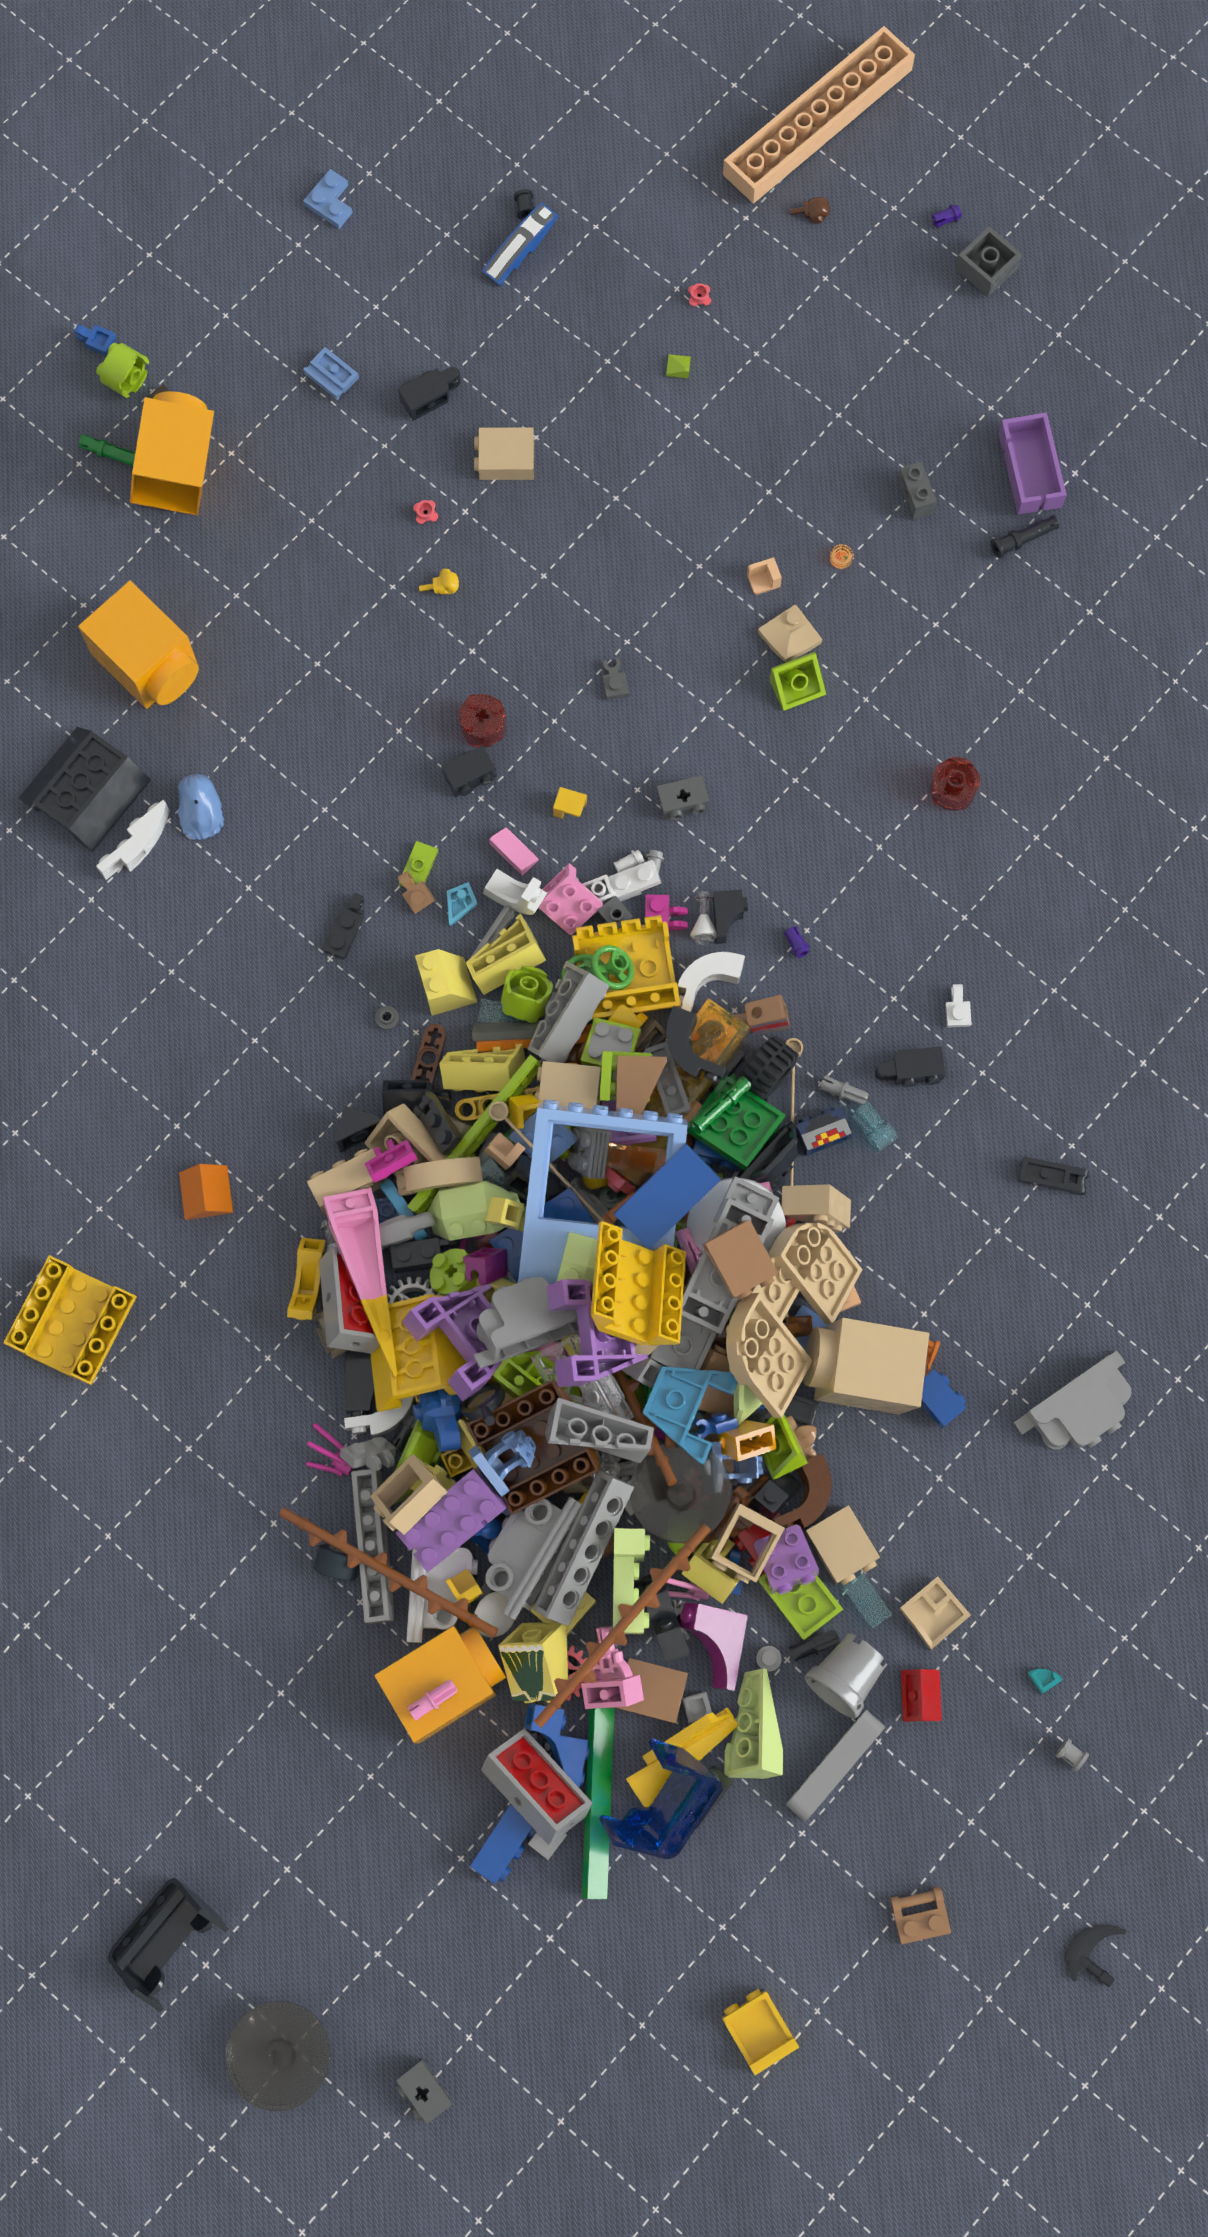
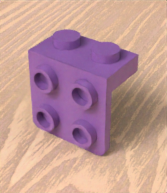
M793 1525L784 1529L764 1567L768 1578V1586L772 1594L778 1592L779 1595H783L793 1590L792 1586L796 1584L807 1585L812 1583L819 1574V1568L799 1525ZM769 1536L755 1541L754 1548L758 1557Z

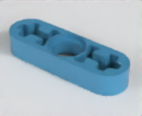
M390 1178L379 1184L399 1216H415L411 1209L407 1207L408 1205L403 1197L399 1196L398 1190ZM424 1229L418 1230L413 1236L415 1241L424 1240L428 1237Z

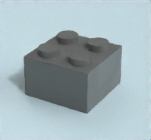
M989 226L958 255L955 269L989 297L1019 268L1022 254Z

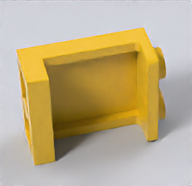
M759 1989L746 1996L748 2001L740 2006L736 2002L724 2010L726 2015L721 2017L754 2075H757L799 2048L767 1991L760 1992Z

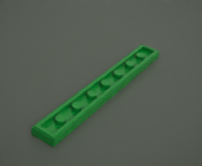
M615 1707L589 1709V1756L587 1758L586 1796L593 1804L585 1817L582 1899H607Z

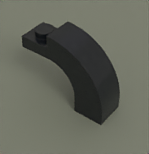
M673 1006L667 1022L666 1039L669 1051L677 1065L683 1072L699 1081L702 1072L705 1073L704 1077L711 1081L717 1082L718 1079L725 1081L728 1074L725 1067L700 1058L692 1050L691 1037L698 1021L697 1015Z

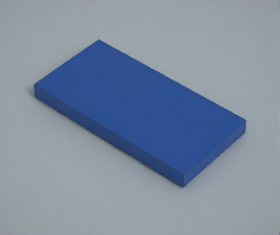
M685 1143L614 1212V1215L648 1249H651L721 1178Z

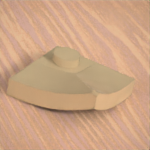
M796 604L758 628V634L784 662L805 654L820 645L823 640Z
M938 1576L899 1609L930 1651L971 1616Z

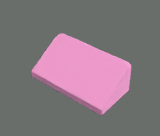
M507 827L489 839L490 845L522 876L539 861Z

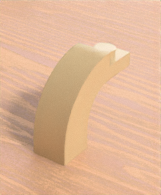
M480 1157L425 1162L403 1167V1170L396 1172L399 1196H407L434 1188L459 1186L483 1181Z

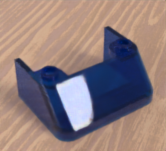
M650 1739L648 1743L662 1768L673 1771L649 1809L644 1807L632 1808L622 1820L601 1815L599 1819L613 1846L663 1859H671L681 1852L720 1793L722 1784L714 1772L684 1748Z

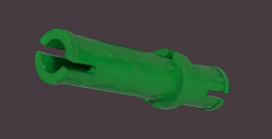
M82 434L80 437L79 448L92 451L102 458L105 456L127 465H134L135 452L110 444L105 439L99 440L86 434Z
M741 1076L728 1089H723L720 1093L721 1095L694 1120L690 1121L693 1130L701 1134L704 1129L730 1106H735L738 1103V1099L751 1089L750 1082Z

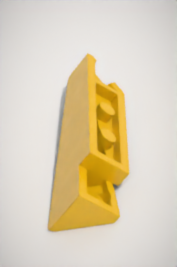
M728 1707L716 1715L713 1712L706 1714L643 1755L642 1757L648 1766L626 1779L642 1805L646 1808L649 1807L673 1785L675 1780H678L737 1728V1721Z

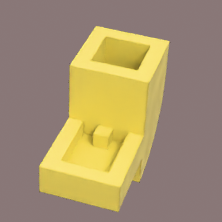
M490 1197L485 1222L524 1232L526 1207L523 1203L506 1198Z

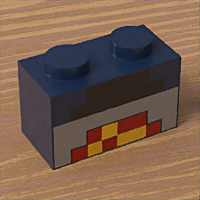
M834 1107L825 1109L821 1112L820 1116L812 1118V1116L804 1117L796 1125V1134L806 1156L847 1141L852 1136L842 1108L836 1110Z

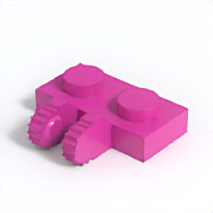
M646 895L645 917L661 915L662 922H667L668 931L686 930L688 928L686 921L669 922V916H686L688 914L686 907L669 908V895Z
M392 1139L386 1141L389 1150L382 1152L378 1146L373 1149L376 1157L364 1164L374 1183L387 1178L391 1173L408 1166L417 1159L408 1140L396 1146Z

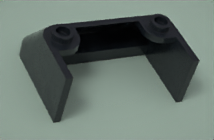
M172 1878L161 1887L113 1945L108 1955V1961L132 1994L161 2012L164 2008L156 1999L155 1994L164 1985L165 1976L161 1968L193 1929L199 1933H204L210 1930L213 1925H216L226 1933L229 1928L211 1907L178 1879Z

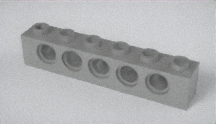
M372 1469L352 1471L358 1549L373 1558L382 1552L387 1553V1566L391 1568L387 1525L383 1522L385 1518H382L374 1510L373 1507L376 1504L370 1497L383 1484L382 1471L374 1472ZM360 1563L364 1622L377 1624L395 1621L393 1592L389 1590V1578Z
M600 1470L597 1472L533 1608L535 1611L548 1619L567 1626L570 1625L634 1489L632 1485Z

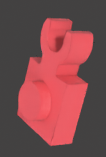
M608 1167L605 1177L609 1180L606 1184L617 1193L621 1190L627 1195L635 1192L637 1188L629 1180Z

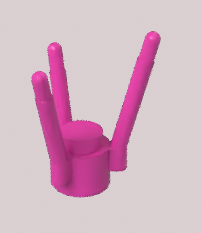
M313 1424V1427L339 1450L344 1448L341 1443L318 1424ZM311 1441L307 1442L309 1447L333 1459L332 1465L335 1468L313 1462H306V1466L331 1472L340 1477L343 1473L346 1475L350 1474L353 1468L340 1457L339 1451L337 1454H334Z

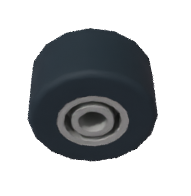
M322 1544L318 1547L313 1568L317 1573L333 1579L353 1581L357 1578L360 1565L352 1569L347 1567V1554L329 1544Z

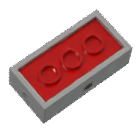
M332 1246L319 1260L327 1347L372 1354L380 1345L338 1247Z
M525 1728L491 1752L481 1769L548 1845L552 1844L583 1820L593 1804Z

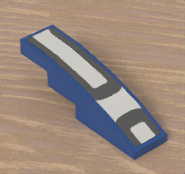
M541 202L509 235L483 268L482 272L501 286L514 268L518 269L528 253L534 252L559 215Z

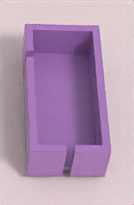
M1047 412L1002 420L998 433L1002 450L1005 451L1004 459L1017 514L1038 512L1039 507H1042V511L1062 508L1067 494Z
M478 1465L447 1490L448 1492L405 1535L399 1530L396 1532L410 1551L415 1548L417 1552L414 1556L427 1572L432 1570L507 1508L503 1497H501Z

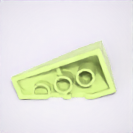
M763 1668L745 1672L737 1701L740 1706L736 1719L738 1727L733 1731L731 1743H727L725 1748L724 1774L730 1778L755 1779L783 1775V1748L767 1669Z

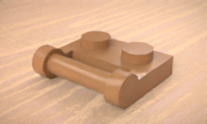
M940 1886L932 1888L933 1891L907 1897H890L901 1945L951 1933ZM935 1901L936 1909L905 1916L902 1915V1908Z

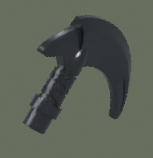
M1099 1925L1080 1933L1069 1946L1065 1961H1069L1072 1981H1077L1079 1971L1087 1969L1101 1984L1104 1983L1107 1987H1110L1115 1979L1109 1975V1972L1100 1969L1089 1957L1095 1945L1102 1939L1111 1935L1126 1934V1930L1112 1925Z

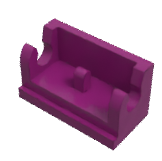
M484 1247L463 1257L465 1275L468 1281L473 1279V1270L479 1273V1285H487L507 1276V1249Z

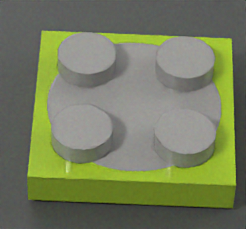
M594 1017L582 1054L581 1064L602 1067L603 1051L635 1052L641 1029Z

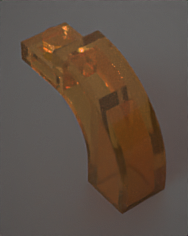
M609 1143L606 1167L655 1173L665 1164L667 1149Z

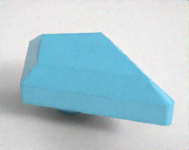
M469 882L447 891L449 925H454L478 905Z

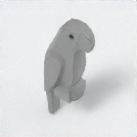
M424 1212L411 1217L400 1215L379 1224L382 1250L388 1248L389 1245L412 1239L414 1233L418 1230L434 1226L436 1222L433 1214Z

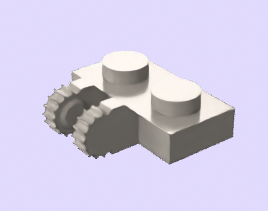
M375 1437L365 1442L354 1443L340 1450V1457L352 1468L366 1465L375 1472L381 1469V1464L388 1468L392 1467L395 1463L396 1447L384 1437Z

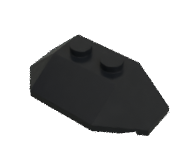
M790 1121L783 1125L764 1145L746 1171L742 1169L736 1177L749 1179L757 1183L769 1182L773 1190L779 1184L777 1179L781 1175L784 1177L792 1170L793 1166L791 1164L797 1158L795 1124Z

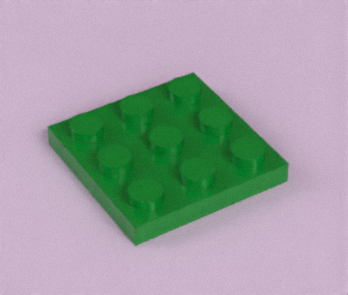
M726 1076L725 1081L721 1080L691 1121L721 1095L720 1093L723 1089H728L736 1081ZM748 1090L738 1099V1103L735 1106H730L704 1129L701 1134L693 1130L690 1122L687 1126V1133L746 1171L786 1115Z

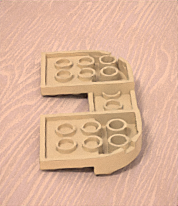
M821 1223L791 1225L778 1235L768 1254L779 1274L773 1276L775 1281L761 1288L760 1285L751 1288L752 1294L741 1299L726 1328V1350L730 1372L734 1375L739 1385H748L774 1418L783 1417L813 1362L782 1322L798 1292L802 1293L825 1324H831L838 1316L863 1270L837 1235Z

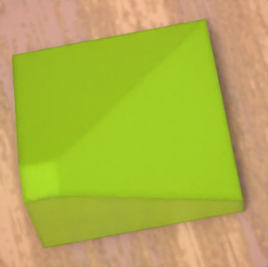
M669 354L666 376L688 379L691 357Z

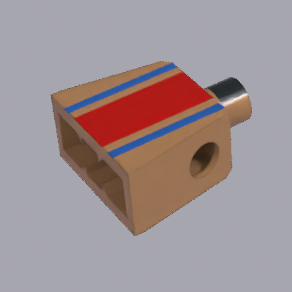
M782 995L744 1004L745 1013L733 1015L735 1028L749 1027L752 1034L790 1028L787 1007Z

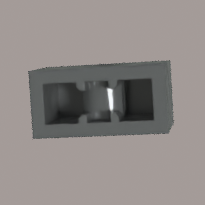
M922 462L900 468L897 481L912 520L934 514L937 500Z
M702 775L657 786L656 794L663 820H677L682 818L683 815L690 813L698 815L709 809V798ZM684 797V799L687 800V802H683V800L680 798Z
M421 2059L396 2080L399 2084L396 2086L397 2091L404 2100L409 2098L414 2106L411 2110L419 2122L424 2120L426 2124L430 2123L453 2104V2100L424 2059ZM419 2086L421 2089L428 2088V2099H425L423 2096L417 2097Z

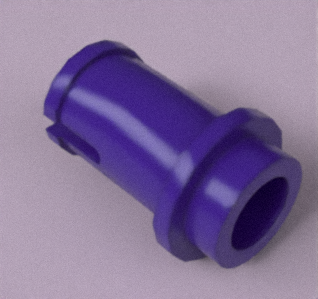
M953 204L943 211L932 214V219H935L933 224L936 228L952 221L958 222L959 218L962 217L959 206Z
M793 926L784 932L793 949L792 955L801 958L809 953V944L804 942L797 926Z

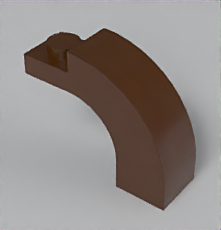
M822 1453L808 1459V1464L796 1469L804 1488L803 1500L800 1506L789 1513L773 1519V1522L785 1529L793 1526L795 1522L803 1530L823 1513L831 1495V1474Z

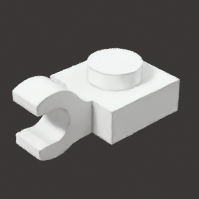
M954 984L951 987L952 1002H946L945 1004L947 1028L970 1027L972 1025L970 1001L963 1002V985Z

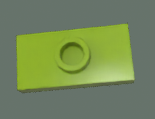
M416 841L403 873L409 871L416 884L421 881L426 883L439 852L438 849Z

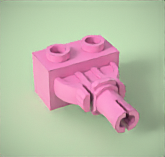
M612 1626L596 1628L599 1643L609 1634ZM614 1644L593 1667L596 1681L594 1683H581L585 1709L626 1707L644 1700L640 1675L632 1674L631 1668L623 1660L622 1651L615 1649Z

